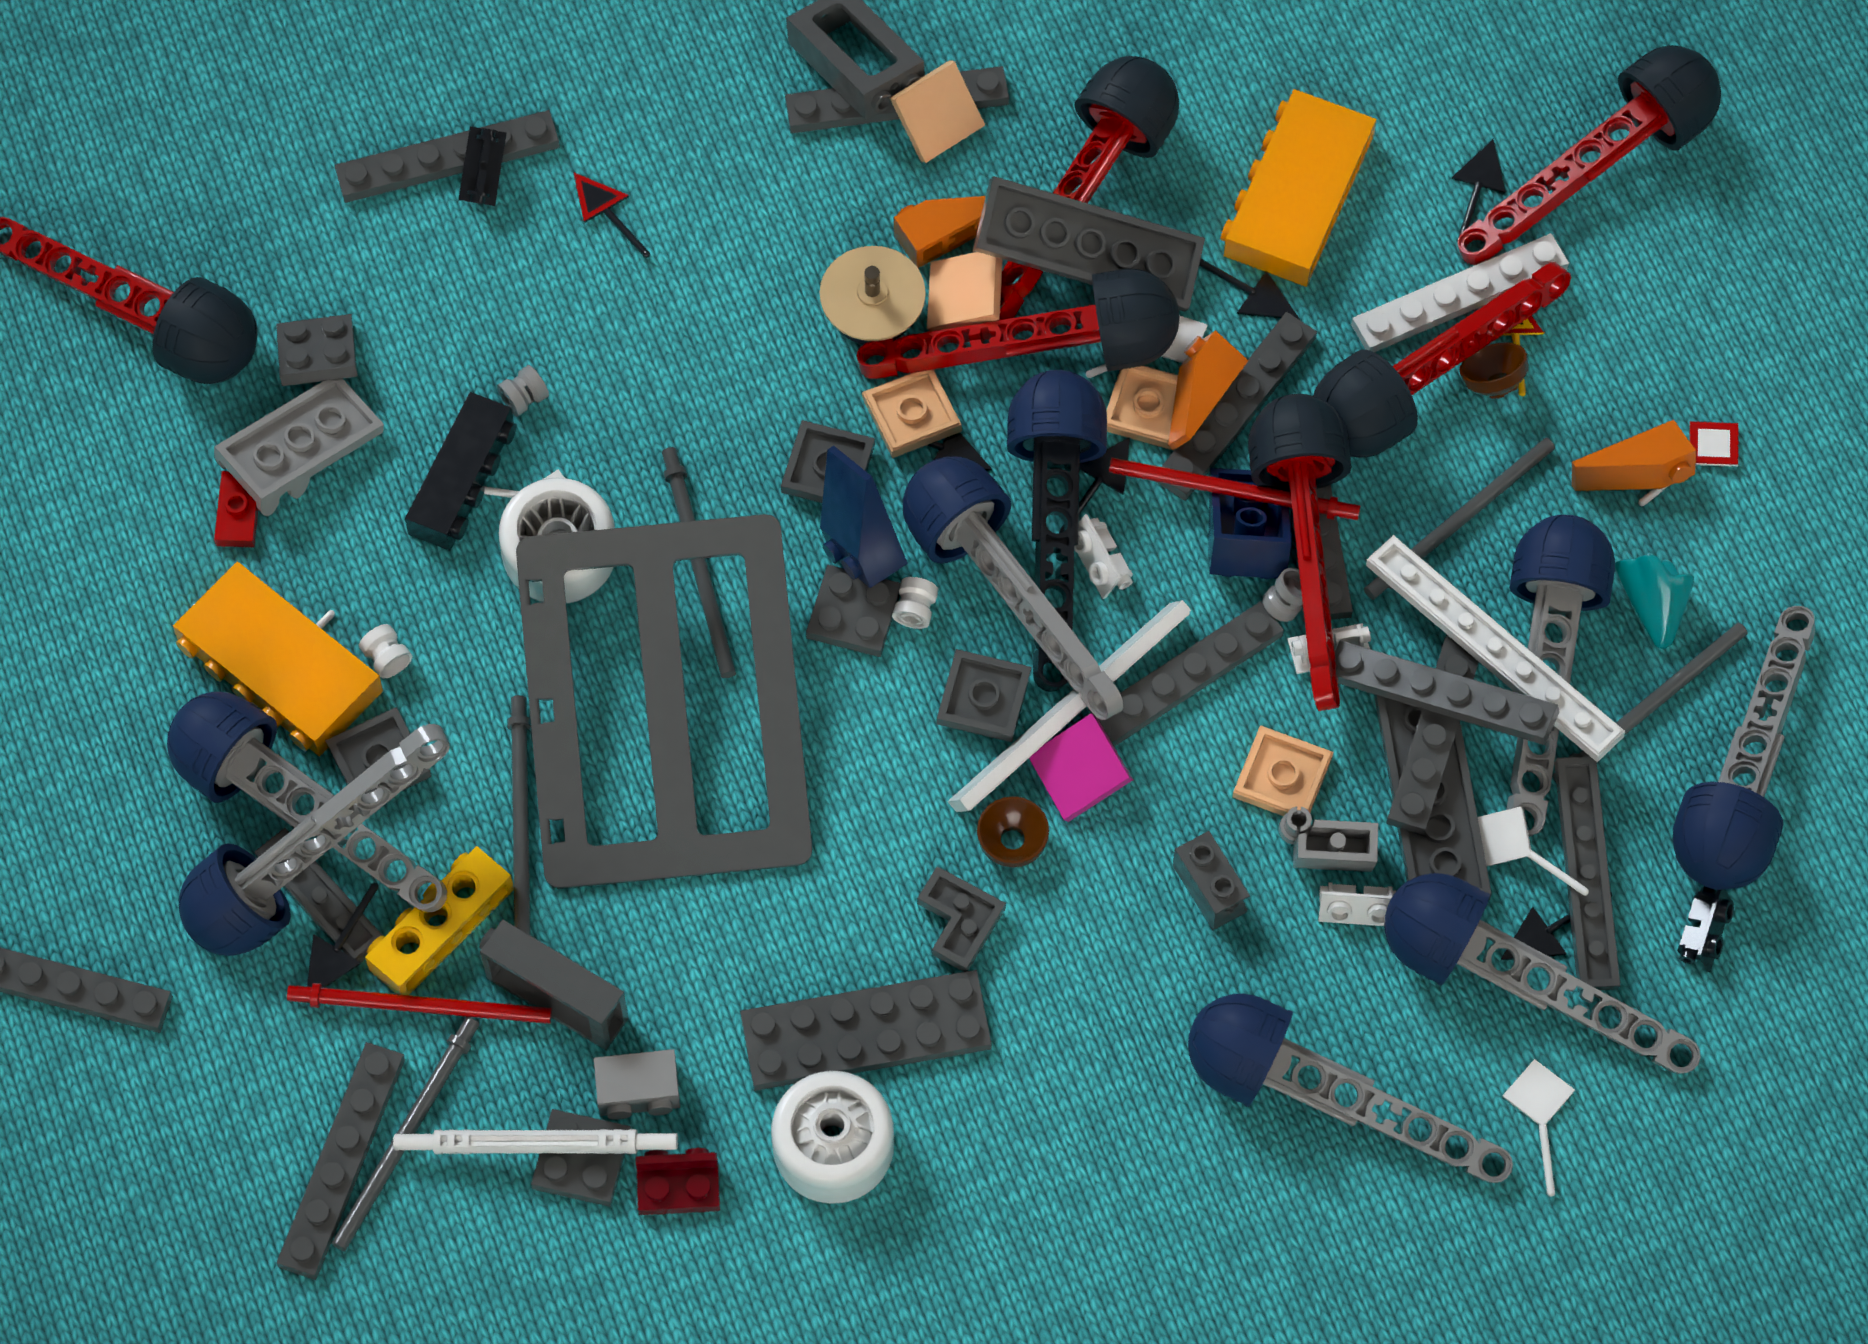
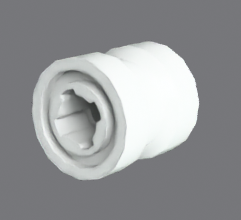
M906 577L902 579L899 588L901 599L894 606L893 619L906 627L914 629L927 628L932 617L930 606L936 602L938 587L923 578Z
M389 624L375 627L359 643V649L365 657L374 661L373 667L380 678L383 679L395 676L405 669L412 660V654L405 645L398 644L397 633Z

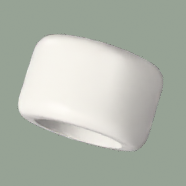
M547 478L536 481L521 489L506 505L499 525L503 565L510 580L519 589L516 548L523 538L615 528V523L610 508L602 496L594 489L572 479ZM614 567L570 570L564 575L566 604L582 600L596 592L607 581ZM529 581L530 597L544 602L542 581Z
M842 1071L818 1072L799 1080L791 1086L782 1096L775 1109L771 1126L774 1160L784 1180L802 1196L822 1203L849 1202L864 1196L874 1189L888 1171L894 1152L893 1118L882 1094L865 1079ZM831 1126L843 1129L842 1133L835 1137L826 1136L822 1130Z

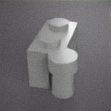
M1293 807L1281 819L1278 828L1279 835L1285 842L1294 845L1293 868L1372 872L1377 864L1378 823L1314 820L1311 827V814L1304 807H1301L1300 810H1297V807Z

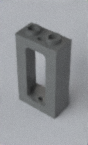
M817 0L786 17L788 43L865 120L887 110L893 105L890 97L925 76L924 60L862 0ZM851 22L894 65L876 75H868L827 34Z
M503 919L496 929L490 928L482 938L479 948L481 949L480 954L486 978L531 1006L552 1008L553 1019L607 1051L629 1019L624 991Z

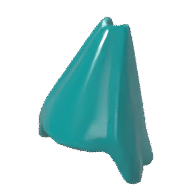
M1650 554L1616 562L1615 570L1653 643L1661 649L1671 646L1692 591L1694 576L1691 574H1679L1672 562L1661 561L1657 556Z

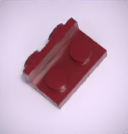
M691 1148L686 1150L685 1154H669L664 1150H651L645 1152L644 1156L635 1157L639 1215L720 1211L719 1165L716 1152H709L705 1148Z

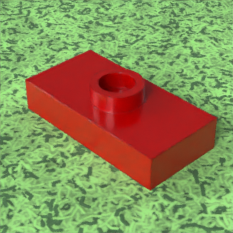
M222 471L214 536L215 544L222 547L254 548L258 518L256 501L229 471Z

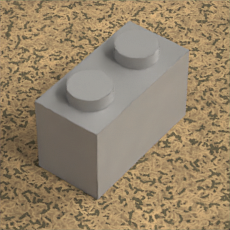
M674 1049L594 1057L597 1103L600 1116H608L609 1119L619 1120L629 1118L632 1113L648 1111L650 1115H665L672 1112V1109L680 1108Z

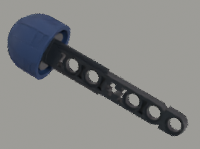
M1050 370L1031 377L1015 394L1008 411L1007 450L1017 458L1033 462L1032 541L1036 542L1035 584L1043 594H1045L1047 589H1056L1061 593L1063 604L1055 609L1073 631L1074 546L1078 545L1080 463L1095 460L1106 453L1107 412L1100 393L1087 379L1070 371ZM1056 478L1062 481L1065 486V494L1060 497L1053 496L1047 489L1048 479ZM1047 516H1059L1064 522V531L1057 534L1051 532L1046 525ZM1055 553L1056 559L1063 563L1056 569L1055 579L1045 580V578L1049 579L1053 575V563L1047 561V558ZM1034 639V644L1037 648L1033 653L1034 681L1044 691H1057L1067 684L1068 681L1063 675L1059 682H1050L1045 678L1043 667L1046 663L1053 662Z

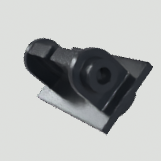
M470 126L458 200L495 206L506 132Z
M1703 886L1699 892L1695 893L1688 920L1689 922L1701 923L1700 927L1685 925L1677 950L1680 953L1679 959L1682 962L1694 964L1696 959L1701 960L1706 971L1711 972L1714 959H1718L1722 953V933L1725 924L1731 922L1734 913V903L1726 889H1720L1716 892L1715 889Z

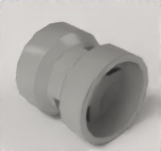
M530 365L518 371V376L513 380L506 379L497 385L501 399L506 406L512 408V413L516 417L526 412L528 405L532 402L539 403L549 396V391L544 381Z
M1285 569L1276 579L1275 585H1272L1263 596L1264 608L1273 618L1279 621H1292L1301 611L1303 601L1298 569Z

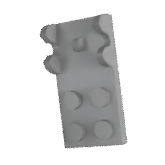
M343 378L327 380L214 447V458L218 465L223 469H227L256 501L258 510L264 516H270L279 505V499L285 492H288L291 497L298 499L307 489L311 476L383 433L384 424Z

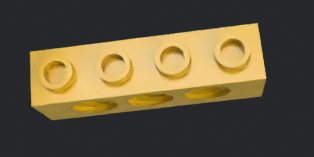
M478 846L469 854L467 852L461 854L452 864L451 872L442 880L447 889V899L439 910L424 912L416 907L413 909L411 907L407 908L397 918L395 927L385 937L381 935L376 938L369 946L365 956L369 971L395 994L410 995L514 890L511 875ZM434 883L430 884L425 890L420 903L428 904L436 898L437 888ZM464 887H470L475 890L467 898L456 896L457 891ZM435 915L447 917L446 921L439 926L428 924L429 919ZM407 943L419 945L418 949L411 954L400 952L401 947Z

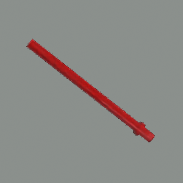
M1111 458L1109 473L1292 508L1291 492ZM1331 496L1330 499L1317 497L1319 513L1326 514L1327 519L1335 520V516L1358 521L1361 505L1340 502L1339 497Z
M313 983L312 987L289 985L287 989V1001L310 1003V1007L319 1008L321 1004L546 1024H551L552 1008L329 989L322 988V984Z

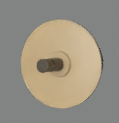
M864 246L842 254L827 268L820 285V302L827 319L845 337L862 345L871 341L893 338L894 341L898 339L915 323L925 303V284L917 266L902 253L882 246Z

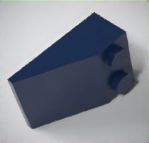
M835 446L827 449L820 529L826 542L822 546L828 558L834 564L840 562L853 580L858 578L869 588H872L908 563L873 477Z
M1210 468V477L1256 485L1252 481L1251 470ZM1209 492V574L1225 577L1242 576L1277 579L1285 569H1288L1291 550L1289 507Z

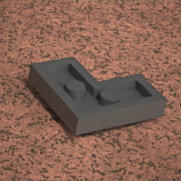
M938 866L917 898L918 905L949 921L932 948V955L963 972L970 969L1006 909L1005 902Z

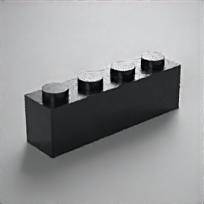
M469 392L405 517L408 535L449 551L456 539L461 540L468 527L467 517L472 507L477 508L483 499L485 491L483 485L488 476L493 477L497 472L501 460L499 454L504 444L509 445L515 436L517 424L514 423L511 407Z

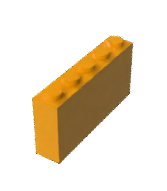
M1293 89L1288 102L1282 100L1275 116V121L1278 124L1275 131L1268 130L1261 148L1265 153L1261 161L1255 159L1248 175V180L1251 181L1248 190L1241 189L1237 197L1234 210L1238 212L1234 221L1228 219L1224 225L1220 240L1225 242L1224 257L1307 287L1374 138L1377 119Z
M238 561L173 625L177 637L176 645L187 657L193 659L197 656L205 663L204 668L214 679L219 682L225 679L233 686L232 691L236 696L248 702H253L267 715L275 719L277 728L281 725L289 731L290 739L300 749L307 751L309 748L319 757L328 748L325 740L344 732L383 692L380 676Z

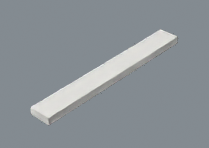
M1394 535L1367 559L1366 566L1511 690L1557 704L1560 713L1554 726L1596 762L1603 758L1624 738L1625 731Z
M1183 600L1169 603L1099 666L1101 672L1104 671L1112 682L1117 680L1190 614L1191 609ZM1074 689L956 793L948 801L951 807L956 812L972 810L1087 706L1081 699L1082 695Z

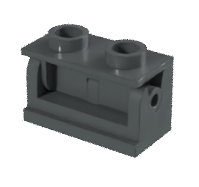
M1210 831L1175 848L1173 868L1212 930L1247 913L1243 900L1250 897Z

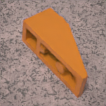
M986 196L925 200L917 205H908L894 217V236L917 268H920L976 238Z
M1216 330L1203 339L1197 336L1184 351L1188 357L1179 367L1168 442V446L1172 450L1191 440L1249 361Z
M1673 419L1572 461V487L1575 491L1662 489L1674 483H1682L1695 475L1696 450Z

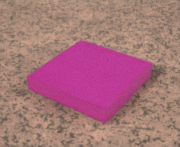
M1093 713L1045 743L1029 758L1061 816L1067 822L1133 781L1101 723Z

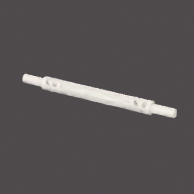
M637 1129L434 1130L433 1134H394L393 1147L394 1150H433L434 1154H637L638 1150H677L678 1134L638 1133Z

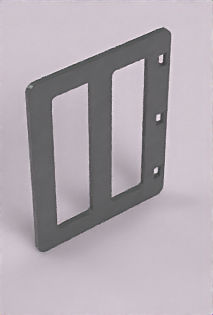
M762 514L523 538L517 545L516 558L544 876L548 884L557 889L792 867L805 864L812 855V841L782 533L779 521L772 515ZM739 555L744 558L746 567L770 824L763 830L702 835L697 830L673 566L677 561ZM630 566L634 570L658 835L654 840L593 846L588 843L564 575L570 570ZM529 581H542L544 602L531 605ZM539 700H553L554 722H544L541 724ZM550 820H563L565 842L552 844Z

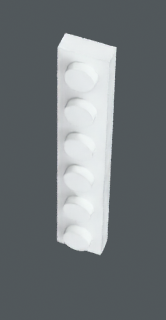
M1552 233L1355 316L1352 318L1351 325L1365 350L1376 352L1486 305L1522 280L1530 279L1534 272L1550 262H1556L1565 270L1568 269L1569 262Z

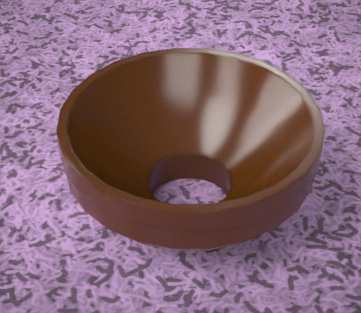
M1515 343L1490 344L1464 360L1460 365L1459 372L1462 381L1469 390L1480 395L1489 396L1491 399L1503 398L1508 393L1515 391L1529 370L1528 356L1525 349Z
M1004 797L988 805L982 812L978 820L977 836L982 851L994 863L1005 867H1022L1032 863L1044 851L1049 837V825L1044 812L1032 801L1022 797ZM1012 830L1020 832L1025 840L1023 845L1017 849L1006 848L1001 842V837L1005 832Z

